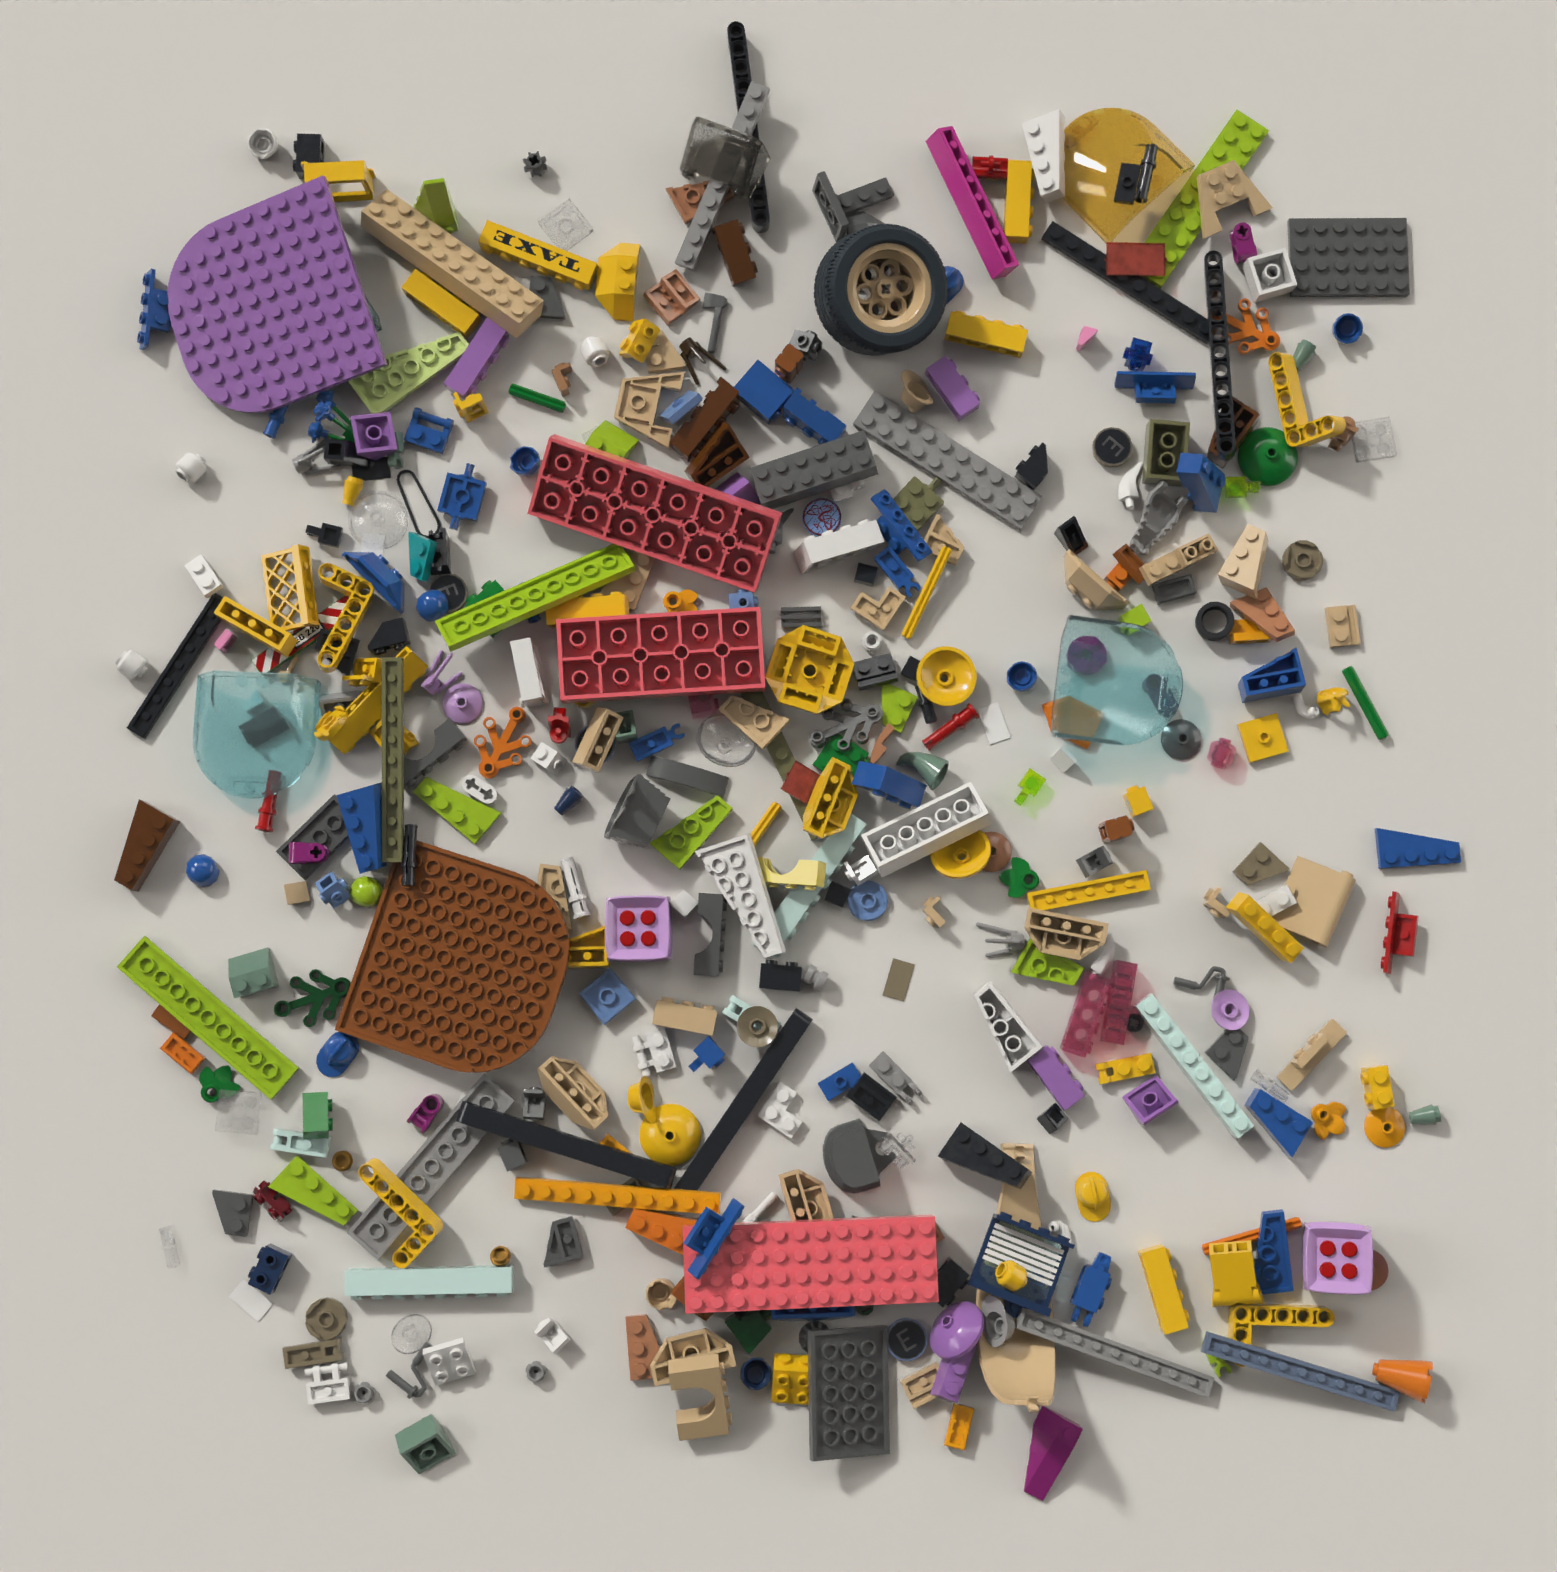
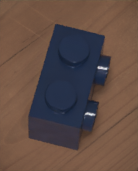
M271 1243L262 1247L257 1255L259 1261L256 1267L253 1266L248 1274V1278H250L248 1285L269 1295L274 1293L292 1257V1253Z

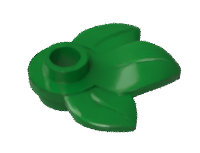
M1018 857L1011 859L1012 869H1007L998 875L1000 881L1010 887L1008 896L1013 898L1022 897L1027 890H1033L1039 884L1037 873L1030 870L1027 861ZM1026 877L1032 878L1031 884L1025 882Z
M229 1065L221 1066L214 1072L209 1067H205L201 1071L199 1081L202 1085L201 1097L203 1100L213 1103L220 1098L229 1099L239 1091L240 1085L230 1081L231 1068ZM212 1088L215 1090V1094L209 1095L207 1091Z

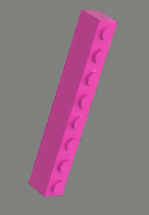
M953 126L938 128L925 142L991 279L1006 277L1019 266L1014 252Z

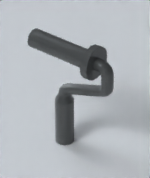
M1213 966L1200 984L1195 981L1175 977L1173 985L1193 990L1202 989L1214 971L1220 972L1221 975L1216 974L1218 981L1214 993L1215 997L1217 993L1224 990L1226 980L1229 981L1230 978L1226 977V971L1223 968Z
M425 1342L411 1364V1369L422 1386L418 1392H416L418 1386L412 1387L394 1371L390 1370L386 1374L387 1378L408 1394V1399L412 1396L416 1398L421 1397L427 1389L426 1383L416 1369V1366L424 1359L423 1349L432 1346L428 1342Z

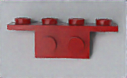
M1392 891V896L1388 898L1390 916L1386 917L1385 922L1388 934L1383 940V948L1386 949L1385 957L1382 956L1381 969L1386 974H1391L1393 954L1414 957L1419 917L1417 915L1398 914L1400 894Z

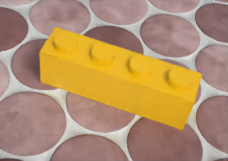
M1008 160L1003 232L1009 243L1026 244L1028 237H1032L1033 226L1029 225V218L1033 217V206H1030V199L1034 198V187H1031V180L1035 178L1032 161Z
M415 269L401 287L404 294L468 339L481 322L479 311L471 305L469 307L466 306L457 295H451L440 283L436 284L429 275Z
M951 311L944 340L1021 358L1028 329H1024L1023 326L1017 324L1013 326L1007 325L1001 320H986L985 317L980 315L969 316L963 311Z
M619 591L611 592L607 596H603L601 593H594L590 595L591 597L583 598L580 595L546 610V625L550 628H556V619L629 615V599Z
M224 596L214 611V614L222 621L285 657H288L298 642L291 633Z
M1238 892L1226 906L1280 960L1292 963L1304 949L1250 895Z
M1160 1244L1139 1250L1138 1255L1161 1332L1166 1335L1189 1328L1187 1323L1190 1321L1189 1314L1186 1309L1183 1310L1181 1302L1184 1301L1181 1289H1177L1175 1281H1178L1175 1269H1171L1169 1261L1172 1260L1169 1249H1165V1246Z

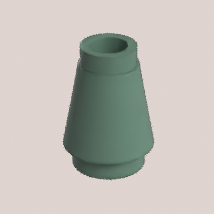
M1304 339L1301 343H1298L1293 355L1298 371L1315 354L1314 350L1316 349L1314 344Z
M1432 1104L1413 1112H1408L1411 1124L1436 1125L1437 1122H1441L1439 1108Z

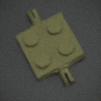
M914 476L893 499L917 531L944 504V500L936 495L934 491L942 483L937 477L927 485Z

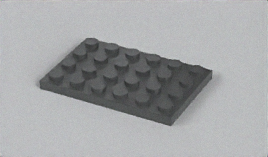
M1407 218L1288 219V256L1297 282V286L1290 293V297H1407L1410 294Z
M876 1325L808 1331L810 1460L814 1462L890 1454L887 1326Z

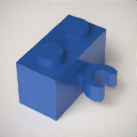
M708 1036L693 1050L698 1058L688 1067L695 1072L705 1063L709 1069L712 1066L716 1069L725 1061L723 1058L725 1053Z

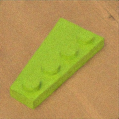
M425 777L413 791V793L474 844L481 839L502 814L428 777Z
M717 795L649 844L681 870L695 854V851L704 844L732 812L733 808Z
M297 1155L268 1186L343 1226L358 1211L354 1205Z

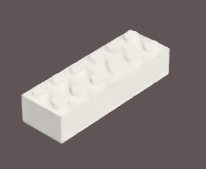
M969 782L861 836L864 846L881 877H885L991 825L989 812L972 783Z

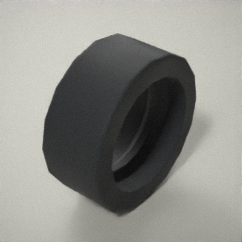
M1209 602L1203 605L1195 618V627L1198 633L1204 639L1210 641H1219L1226 638L1234 626L1232 610L1221 602ZM1210 610H1219L1226 617L1227 624L1218 633L1207 631L1203 625V617Z

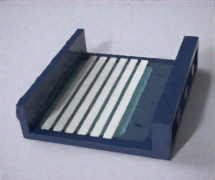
M1001 1211L1000 1215L993 1213L968 1285L1049 1317L1052 1309L1048 1307L1069 1248L1074 1249L1075 1245L1069 1243L1070 1239L1058 1234L1057 1238L1051 1236V1231L1039 1227L1038 1230L1031 1228L1032 1223L1020 1219L1019 1222L1011 1220L1012 1215ZM1007 1260L1018 1263L1027 1272L1025 1287L1015 1292L999 1285L995 1276L998 1265Z

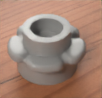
M533 1361L532 1364H528L526 1367L527 1378L530 1381H541L544 1378V1374H546V1367L540 1361Z
M368 1382L356 1385L354 1388V1398L356 1401L363 1403L371 1401V1397L374 1395V1388Z

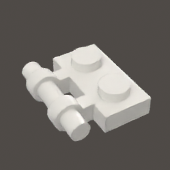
M665 1028L645 1033L647 1042L641 1043L640 1036L632 1037L634 1044L632 1046L633 1052H636L639 1062L637 1066L639 1070L641 1069L643 1076L651 1075L649 1067L653 1065L657 1073L677 1067ZM650 1048L652 1060H646L644 1049Z
M336 1361L329 1365L321 1366V1364H315L313 1367L305 1368V1375H313L314 1381L306 1383L308 1405L351 1398L349 1377H340L341 1371H348L347 1362L339 1363V1361ZM332 1373L333 1379L322 1380L321 1375Z

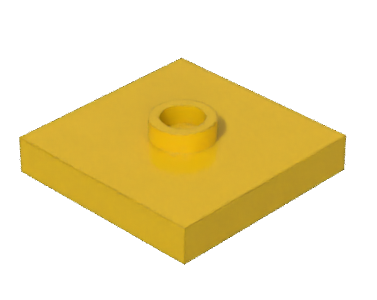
M1277 713L1237 724L1249 763L1289 751Z

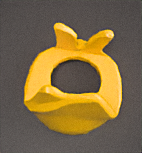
M1345 688L1325 689L1317 693L1316 704L1321 708L1323 714L1327 716L1331 711L1339 712L1342 704L1345 707H1350L1349 702L1345 698L1349 693Z

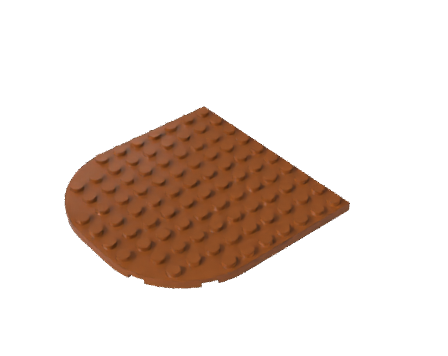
M417 840L416 863L418 867L415 869V886H401L403 876L401 863L403 862H393L335 1030L455 1071L481 1073L503 1068L528 1053L543 1036L550 1023L569 966L570 939L566 921L552 896L530 878L514 871Z

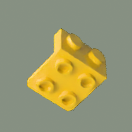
M774 1353L772 1402L809 1405L808 1355Z

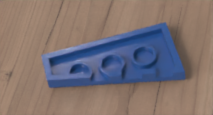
M1283 1209L1263 1211L1261 1213L1255 1273L1263 1295L1294 1291Z

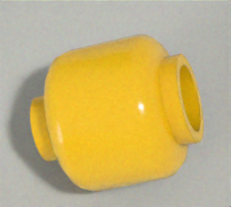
M1007 1260L998 1265L995 1276L999 1285L1012 1292L1025 1287L1027 1272L1023 1266L1012 1260Z

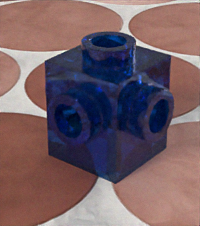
M1133 337L1130 346L1124 350L1122 357L1126 359L1124 366L1132 371H1143L1146 365L1149 366L1153 354H1150L1152 342Z

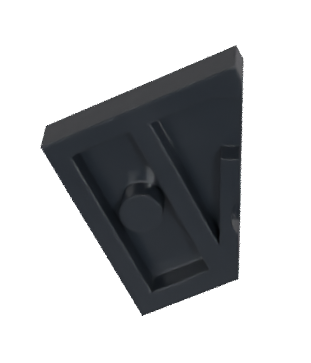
M320 629L315 649L319 653L331 631ZM352 638L336 668L344 676H350L360 643L358 639ZM334 641L331 646L335 648L340 647L342 642ZM326 658L330 663H332L333 660L331 658Z

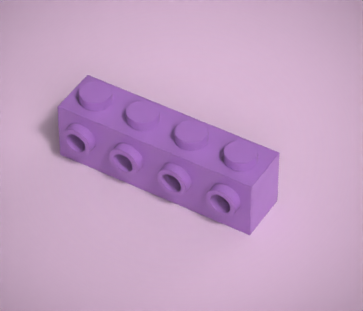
M486 318L444 382L446 389L452 393L457 392L458 396L464 400L468 395L475 394L480 380L483 381L486 378L488 368L497 361L499 351L507 346L509 342L508 332L489 318Z

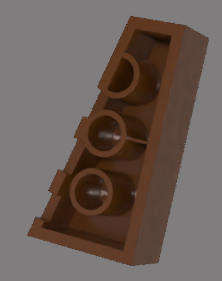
M722 377L717 381L719 386L716 390H710L705 396L704 405L702 407L697 406L690 416L692 420L690 422L685 421L670 440V447L688 462L691 458H695L701 450L700 448L707 442L722 421L727 422L726 418L730 413L732 415L735 414L740 407L739 391Z
M139 799L114 881L132 891L139 892L181 821L148 802Z

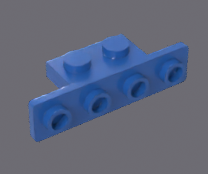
M152 268L143 276L145 293H142L141 296L143 312L139 316V324H142L137 336L140 350L146 349L149 345L150 329L168 333L171 328L167 291L154 288L156 270Z
M1117 371L1114 387L1134 388L1135 403L1175 404V389H1193L1196 373Z
M884 489L872 496L871 501L882 514L877 519L881 534L893 551L899 555L908 548L918 562L929 556L932 550L887 490Z
M733 1198L722 1216L705 1207L683 1242L687 1247L698 1252L688 1269V1272L695 1278L700 1279L706 1272L712 1258L718 1253L722 1242L730 1234L732 1226L742 1215L745 1206Z

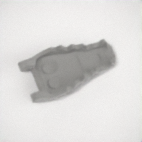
M1163 480L1148 494L1140 523L1129 543L1130 548L1136 554L1149 555V550L1154 546V543L1159 542L1161 538L1166 536V532L1172 530V527L1177 524L1182 508L1188 501V498L1184 495L1179 496L1176 501L1165 495L1163 492L1168 484Z

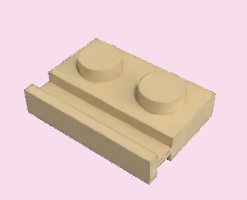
M1355 604L1326 607L1325 617L1329 648L1359 645L1360 637Z
M937 1361L900 1380L913 1409L937 1398L930 1395L939 1369Z

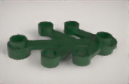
M313 969L309 973L310 979L330 986L327 989L321 990L304 982L301 977L294 976L290 980L291 987L310 993V995L291 1002L278 1001L274 1006V1012L279 1017H286L290 1015L292 1010L313 1003L308 1015L303 1019L306 1027H313L317 1023L316 1016L325 998L333 995L328 1008L324 1009L322 1013L324 1019L332 1020L336 1017L335 1010L341 998L347 996L351 982L344 977L334 980L324 975L321 970ZM316 971L319 973L318 979L313 978V973ZM295 979L300 980L299 986L293 984ZM342 983L345 985L344 991L339 990V985ZM282 1005L287 1006V1011L285 1013L281 1011ZM328 1010H331L333 1012V1015L330 1018L326 1016V1012ZM309 1017L313 1018L311 1025L307 1024V1018Z

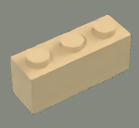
M597 707L572 762L589 771L599 773L624 717L607 708Z
M663 996L662 1000L656 1001L652 1024L713 1036L718 1011H714V1006L702 1004V1008L694 1007V1002L683 1000L682 1004L673 1003V998Z

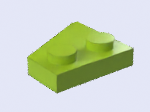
M891 684L882 685V726L886 727L889 723L895 728L894 731L901 734L918 696Z

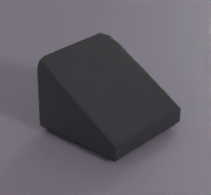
M858 563L854 582L873 587L878 567Z
M1056 1102L1037 1117L1039 1123L1049 1134L1056 1131L1069 1119Z

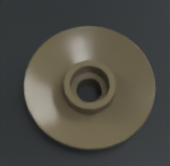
M762 1006L747 1008L741 1013L737 1021V1032L740 1039L752 1047L768 1045L773 1041L778 1031V1022L775 1015L769 1009ZM757 1022L761 1024V1029L758 1031L753 1028V1025Z

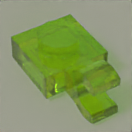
M1246 476L1225 477V498H1246L1247 492L1258 493L1261 490L1260 481L1246 482Z
M1029 768L1017 785L1022 790L1014 801L1021 806L1029 794L1035 797L1046 779Z

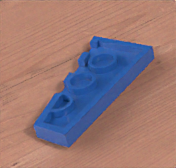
M1375 828L1379 869L1461 863L1459 842Z

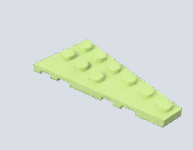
M457 332L427 344L417 345V347L409 350L404 349L385 355L387 366L349 380L348 383L372 414L384 413L460 359L469 344L462 334Z

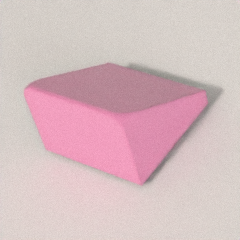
M1088 326L1082 328L1076 347L1077 351H1080L1096 336L1098 329Z
M225 629L214 645L226 653L237 640V636Z

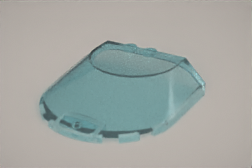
M1069 615L1060 643L1051 715L1053 737L1111 745H1131L1145 741L1160 733L1176 714L1183 692L1181 667L1178 666L1174 656L1175 653L1166 641H1163L1154 634L1155 632L1140 625Z
M210 671L198 675L193 749L197 763L205 776L226 793L242 798H263L277 794L276 792L294 784L301 777L300 775L306 766H309L314 755L317 739L314 736V732H317L316 724L318 723L321 682L318 679L291 673Z

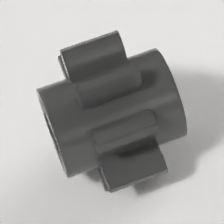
M539 151L532 154L528 152L529 156L527 159H523V163L526 165L524 171H530L532 178L534 175L542 176L543 170H547V165L544 164L546 157H540Z

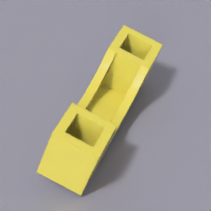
M758 857L767 887L779 888V884H782L787 889H797L798 886H804V890L816 891L817 887L824 888L826 863L799 860L792 871L780 875L773 868L770 859Z

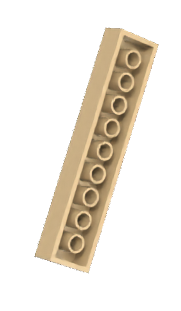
M388 189L361 211V228L515 338H518L541 316L543 299Z

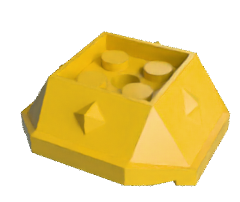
M802 625L777 639L765 679L778 703L817 715L842 703L854 662L842 637ZM812 667L815 670V674L807 676L804 673V669Z

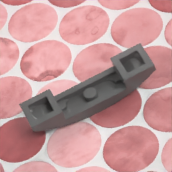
M651 756L646 773L647 776L671 781L724 797L729 777L656 756Z

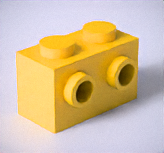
M1388 1065L1361 1068L1360 1078L1364 1085V1101L1368 1109L1376 1110L1395 1107Z

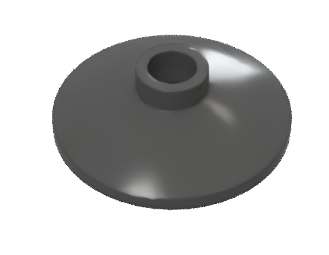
M1178 719L1165 726L1161 734V744L1164 751L1172 758L1187 759L1199 750L1201 734L1192 722ZM1180 735L1186 737L1185 742L1179 740Z

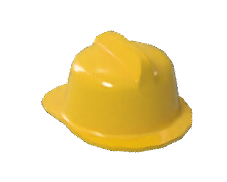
M643 1076L638 1083L629 1087L628 1106L635 1113H643L646 1120L650 1124H654L656 1121L654 1089L649 1077Z
M1096 1172L1082 1174L1075 1184L1080 1214L1085 1219L1098 1222L1103 1220L1111 1209L1108 1185L1106 1180Z

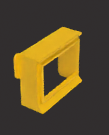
M364 160L321 163L301 162L305 183L322 175L327 178L328 184L362 183L365 191L332 193L334 202L373 200V179L376 178L373 169L367 168Z

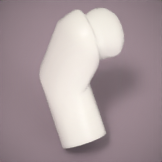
M1302 694L1292 697L1296 711L1300 716L1314 719L1319 715V709L1316 706L1305 705Z
M1052 1220L1048 1225L1049 1230L1052 1233L1054 1232L1057 1235L1069 1238V1243H1071L1069 1227L1060 1220Z

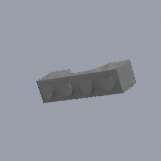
M451 718L434 730L435 746L428 756L419 760H411L404 757V788L407 787L409 789L417 783V778L421 775H428L433 770L432 767L438 762L440 764L449 758V753L453 750L458 751L465 745L464 742L467 738Z
M699 893L697 913L709 921L712 927V940L705 950L695 954L693 975L719 976V972L723 973V960H720V952H724L725 940H721V931L725 932L726 919H722V913L727 911V900L723 899V894Z

